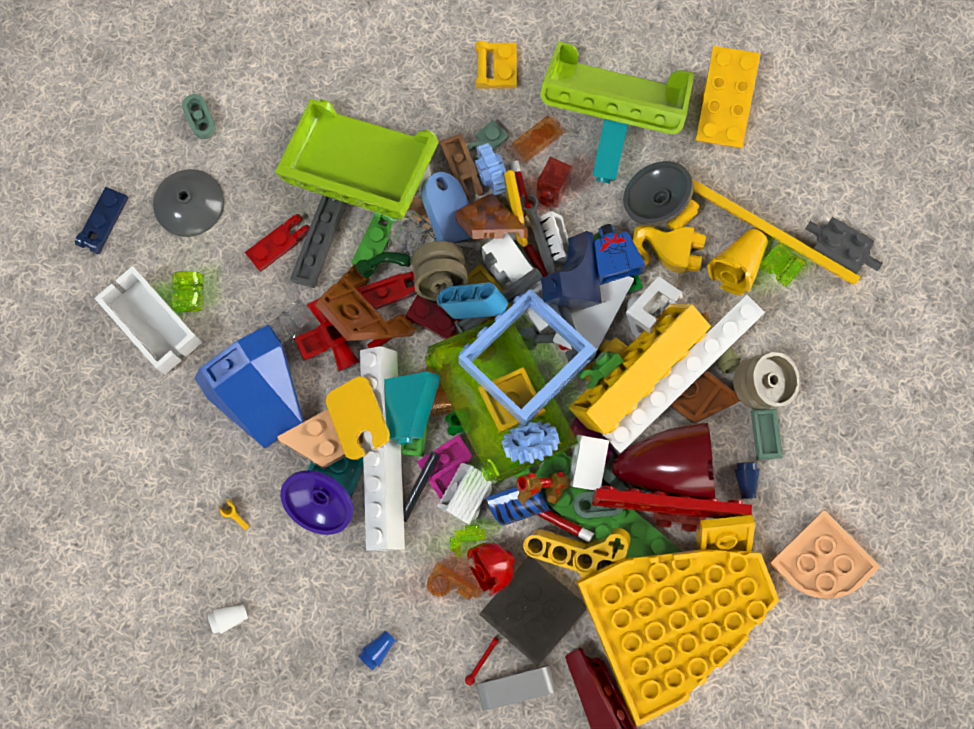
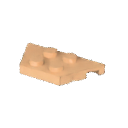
M328 409L277 436L281 444L292 448L297 454L308 458L321 469H325L346 457ZM363 433L359 436L361 447H363Z

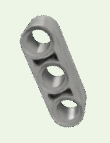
M550 665L477 684L483 711L557 692Z

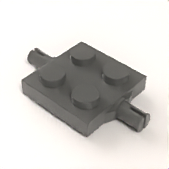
M832 217L828 224L822 228L810 220L805 230L817 236L814 250L855 274L858 273L864 264L876 271L883 264V262L870 256V249L874 241L867 235L849 227L843 221Z

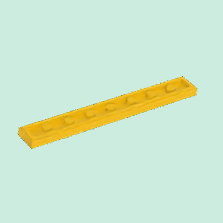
M692 178L693 192L754 228L763 231L766 235L846 282L854 285L859 281L860 276Z

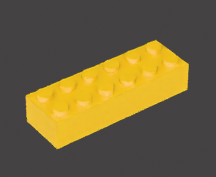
M669 304L656 318L657 322L653 326V331L649 333L644 330L620 354L624 361L607 377H602L594 388H587L568 407L587 429L605 435L616 430L619 426V421L636 409V403L642 397L648 396L660 379L667 377L671 373V367L677 361L683 360L689 354L688 350L694 344L699 343L705 338V332L711 326L693 304Z

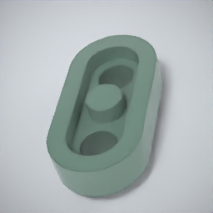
M198 94L188 95L182 102V109L191 130L200 139L212 137L216 131V124L205 100ZM199 106L197 111H192L193 107ZM207 125L208 128L202 131L201 127Z
M595 491L580 493L573 502V509L581 518L611 517L623 511L620 508L592 506V495ZM583 501L590 503L589 510L582 509L581 503Z

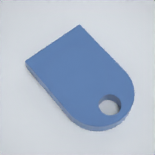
M434 173L423 182L421 198L437 241H447L456 244L472 240L455 218V211L469 204L462 185L455 177L448 173ZM436 180L441 183L443 190L438 188Z

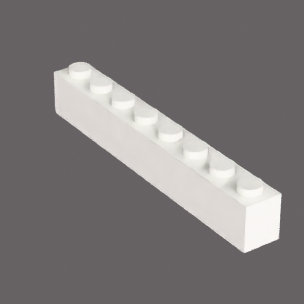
M746 295L706 333L702 341L695 344L689 350V354L683 360L678 361L671 367V373L667 377L660 379L648 396L642 397L636 403V409L619 421V426L616 430L606 435L603 434L600 437L604 440H609L608 445L617 454L623 452L765 312Z
M381 346L360 350L361 376L369 380L386 422L384 379L398 377L397 351ZM364 431L363 448L366 453L363 456L366 551L405 550L401 445L397 444V440L389 439L384 446L374 449L372 434L369 431Z

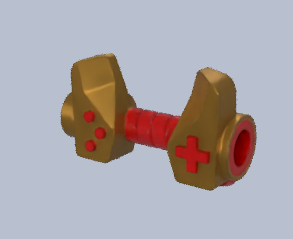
M563 472L552 473L547 478H538L535 473L519 475L516 481L519 491L517 499L524 505L527 499L538 493L541 488H547L545 499L555 504L559 501L564 490L569 488L570 478Z

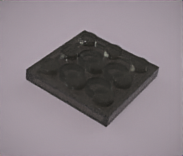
M528 556L514 572L510 584L502 591L496 593L479 615L538 667L587 607L585 603L535 559Z

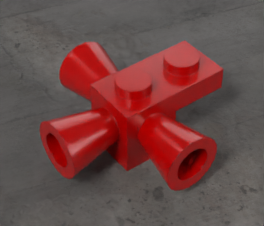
M318 299L307 304V307L319 321L320 325L294 338L303 361L332 349L338 372L358 364L360 360L346 343L348 341L315 306Z

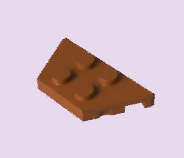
M492 193L455 211L456 221L472 239H503L505 237L504 233H518L519 238L528 237L527 228Z
M705 371L669 407L692 424H695L739 403L740 400L735 391Z

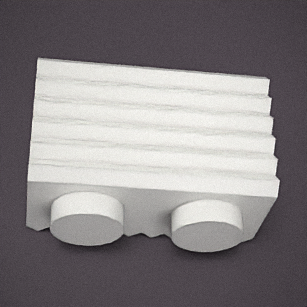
M461 463L437 507L456 519L470 524L471 521L478 517L480 512L479 506L483 499L490 495L492 491L491 485L494 480L475 467Z

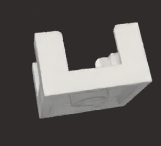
M658 276L626 311L632 333L636 337L644 330L651 333L653 326L657 322L656 318L669 304H677L674 301L683 297L682 292Z

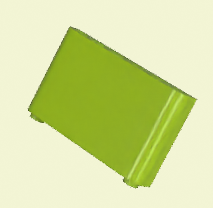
M558 41L542 83L541 99L545 104L667 134H676L682 130L688 111L694 78L693 72L676 70L669 76L667 84L577 63L579 57L577 48L572 44Z
M310 98L275 173L281 180L290 185L397 220H403L439 141L436 135L429 130L417 131L415 136H411L337 114L329 101L324 99L318 101Z

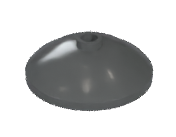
M662 161L650 164L637 172L627 184L623 195L624 208L631 219L643 225L666 223L677 217L687 207L693 194V180L687 169L678 163Z
M195 169L181 170L168 176L157 188L153 199V210L159 224L168 232L182 237L197 236L211 229L221 217L224 208V195L218 182L211 175ZM183 195H188V197L185 200H181V197Z

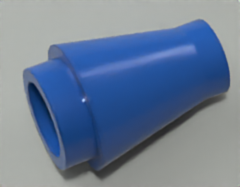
M384 631L380 636L360 649L362 652L358 657L373 671L377 666L380 667L396 640L388 632Z

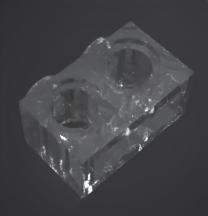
M412 209L407 211L403 220H395L388 235V239L410 255L411 258L415 250L422 245L437 241L432 225Z
M298 298L268 325L271 326L286 352L295 344V337L312 330L319 322L315 315Z

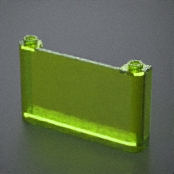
M495 319L428 346V356L425 357L429 370H434L435 374L440 375V384L483 466L481 472L487 482L491 481L494 485L573 449L578 444L556 400L553 398L544 406L545 414L530 421L532 423L541 421L542 425L550 423L551 427L555 426L560 442L557 444L558 449L552 450V456H543V461L535 459L534 463L525 461L523 464H520L519 459L512 462L510 457H506L502 440H505V434H510V430L499 434L478 391V387L481 385L459 365V353L464 349V346L468 343H474L478 339V333L484 327H490L495 323ZM514 323L472 362L491 381L524 367L537 393L546 385Z

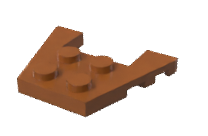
M356 264L336 284H333L318 299L315 305L347 341L411 337L417 330L403 314L387 321L378 314L356 290L367 285L370 278H364L357 271Z

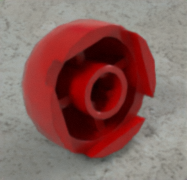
M485 542L468 550L467 558L468 560L473 559L476 568L470 567L484 592L489 590L490 593L488 595L492 596L510 584L513 578L515 559L509 550L506 551L502 546L494 542Z

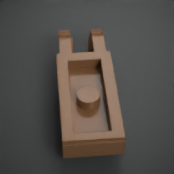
M462 134L440 141V147L451 174L462 185L467 200H470V194L464 183L471 180L478 196L483 195L478 172Z

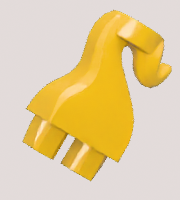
M647 225L634 228L632 241L640 253L645 266L650 263L651 257L649 252L642 247L644 241L648 242L659 261L667 269L682 274L685 271L698 272L700 270L702 257L690 255L691 248L703 250L706 235L694 232L693 227H679L670 232H663Z

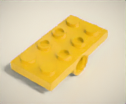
M719 46L712 47L706 83L702 93L695 141L743 148L761 53Z

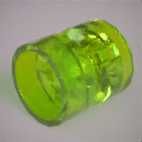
M778 242L760 264V268L769 275L775 273V279L787 287L806 262L797 255L790 256V250Z
M194 271L173 273L172 289L176 292L172 293L171 308L180 312L202 311L204 309V298L200 292L204 290V275Z

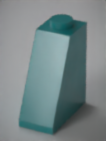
M604 119L592 176H597L596 181L610 184L611 179L616 180L628 124Z
M426 371L384 379L386 425L390 433V440H397V444L406 445L412 444V439L423 437L440 383V375Z

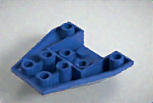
M266 325L231 344L201 366L194 378L206 398L263 448H267L277 441V436L304 422L283 345L270 325Z

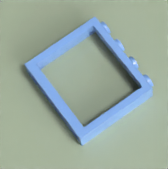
M531 289L525 294L522 293L520 296H517L512 302L513 305L508 310L496 316L495 323L490 327H484L478 333V339L472 344H466L459 353V365L523 426L595 357L597 350ZM530 307L579 353L520 409L472 362Z

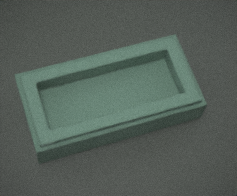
M777 408L750 411L756 459H782L783 452Z

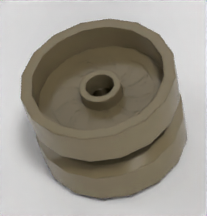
M435 241L422 245L415 250L412 256L415 291L420 297L426 300L437 301V297L443 289L450 286L468 285L465 254L460 246L452 242Z
M781 352L764 353L742 360L736 367L733 377L734 390L738 399L745 406L753 410L784 407L792 403L798 395L800 388V374L796 364L789 356Z

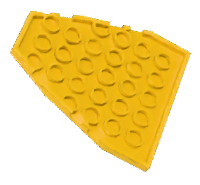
M694 550L625 558L576 581L630 714L637 726L685 703L690 698L688 695L699 684L702 686L708 681L706 677L716 667L721 668L744 646L749 639L747 635L756 624L760 626L767 612L772 610L779 601L763 557L757 551Z

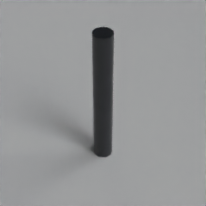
M432 451L403 506L404 522H407L441 456L437 452Z

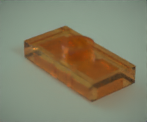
M547 115L513 141L512 147L527 163L561 137L563 131Z

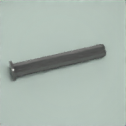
M534 268L501 293L510 303L517 296L538 283L543 276L537 268ZM489 317L464 318L460 322L456 320L454 323L459 332L466 338L469 331Z

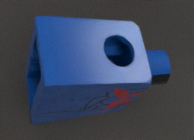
M612 224L601 226L598 229L601 238L594 241L599 284L603 285L628 276L633 277L642 274L645 263L627 232L615 234Z

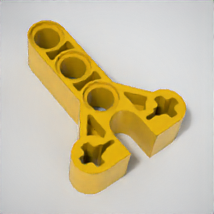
M615 528L606 537L590 543H584L549 531L536 529L525 539L523 548L527 555L577 571L583 578L602 569L600 564L602 560L617 562L625 559L631 537L625 529ZM619 538L621 539V545L615 552V539ZM532 539H539L542 542L543 547H534V545L532 544ZM556 547H564L567 550V555H559L556 552ZM588 554L592 558V563H584L580 555Z

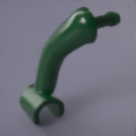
M382 252L369 260L358 261L356 269L364 278H369L373 274L372 268L384 262L409 267L411 265L410 256L403 252Z

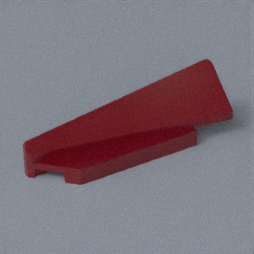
M582 648L567 654L565 659L590 728L638 729L605 662L598 657L591 659L586 656Z

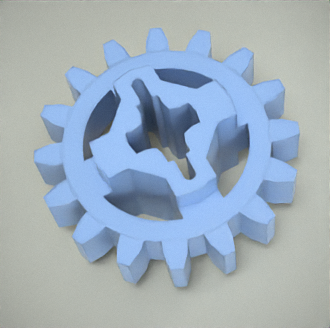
M489 143L476 147L479 157L475 161V165L482 183L485 186H490L494 196L506 192L504 173L506 170L500 154L494 153Z
M529 421L526 426L519 424V428H511L510 434H505V440H502L506 457H510L512 462L519 459L520 464H523L525 461L534 463L535 459L543 461V456H552V450H557V444L560 443L556 427H551L550 423L542 425L541 421L537 423Z

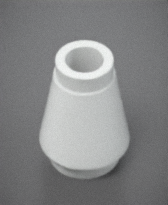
M244 604L214 609L213 613L207 614L213 634L218 632L222 634L243 622V620L248 619Z

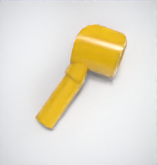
M226 499L231 509L224 510L219 505L221 515L227 518L231 517L246 531L250 526L235 511L234 502L231 499Z

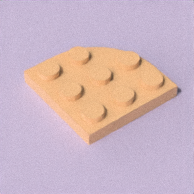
M822 510L769 562L793 588L805 595L822 599L839 598L853 593L880 568L878 563L825 510Z

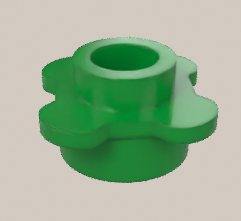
M454 411L446 415L445 421L448 423L447 433L451 436L462 432L468 434L471 431V425L468 423L469 414L463 411Z

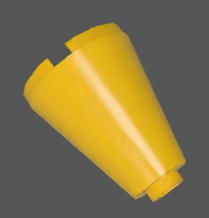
M749 229L716 255L707 266L710 279L712 281L716 279L723 285L719 287L730 294L743 295L745 292L748 293L753 287L768 244L765 233L759 229Z

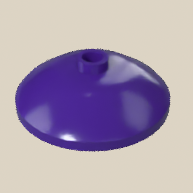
M311 470L298 471L291 474L281 487L280 497L285 511L294 522L308 531L323 535L336 534L343 531L353 517V503L349 494L338 481L324 473Z

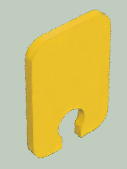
M358 376L328 393L325 400L326 406L347 458L357 460L366 455L364 448L359 444V436L364 431H369L372 434L374 449L384 446L389 441L390 433L367 378Z

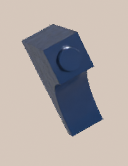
M585 231L568 238V257L562 271L541 278L544 303L577 309H586L602 303L592 232Z

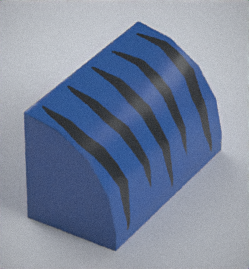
M517 486L486 497L493 516L504 526L549 511L543 488L527 499L524 505L517 499L519 494Z

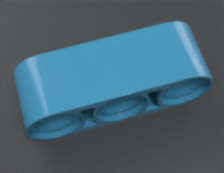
M493 283L450 286L443 289L437 297V303L453 319L497 316L503 313L508 306V300Z

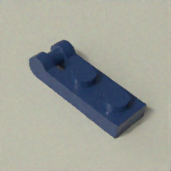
M105 187L82 232L76 236L75 245L81 248H90L91 252L100 254L128 200V196ZM92 233L97 235L94 240L90 239Z

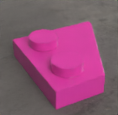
M460 435L434 450V452L441 456L428 481L440 499L445 494L460 464H468L472 457ZM430 453L417 461L421 470Z

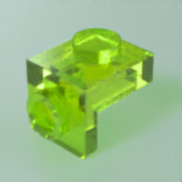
M465 525V530H454L455 536L450 537V550L455 552L456 558L462 557L461 542L486 541V530L480 529V525Z

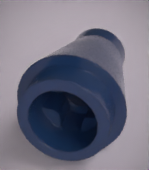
M757 462L736 463L737 469L734 470L741 498H757L756 491L760 468H757Z

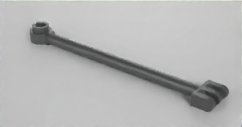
M528 193V203H531L533 207L527 209L524 206L526 204L525 195H522L520 198L522 211L529 218L547 276L554 274L557 271L537 215L538 198L534 194ZM557 305L561 317L576 330L569 307ZM572 346V350L565 352L568 363L579 353Z

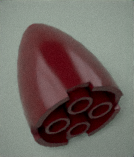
M708 423L685 425L656 433L631 445L618 455V460L613 461L614 475L619 476L620 481L643 492L651 494L652 492L660 491L665 492L667 496L715 499L713 457Z

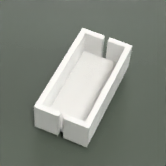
M133 266L115 280L126 292L122 293L113 284H110L94 298L153 366L164 375L182 361L179 356L184 355L187 357L202 344L201 340Z

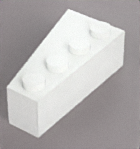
M504 233L505 237L503 239H493L482 246L483 263L503 289H506L533 269L508 233ZM539 281L529 289L533 290L543 300L542 284ZM547 303L556 313L560 315L557 305ZM530 307L522 314L531 327H534V331L537 334H544L551 329Z

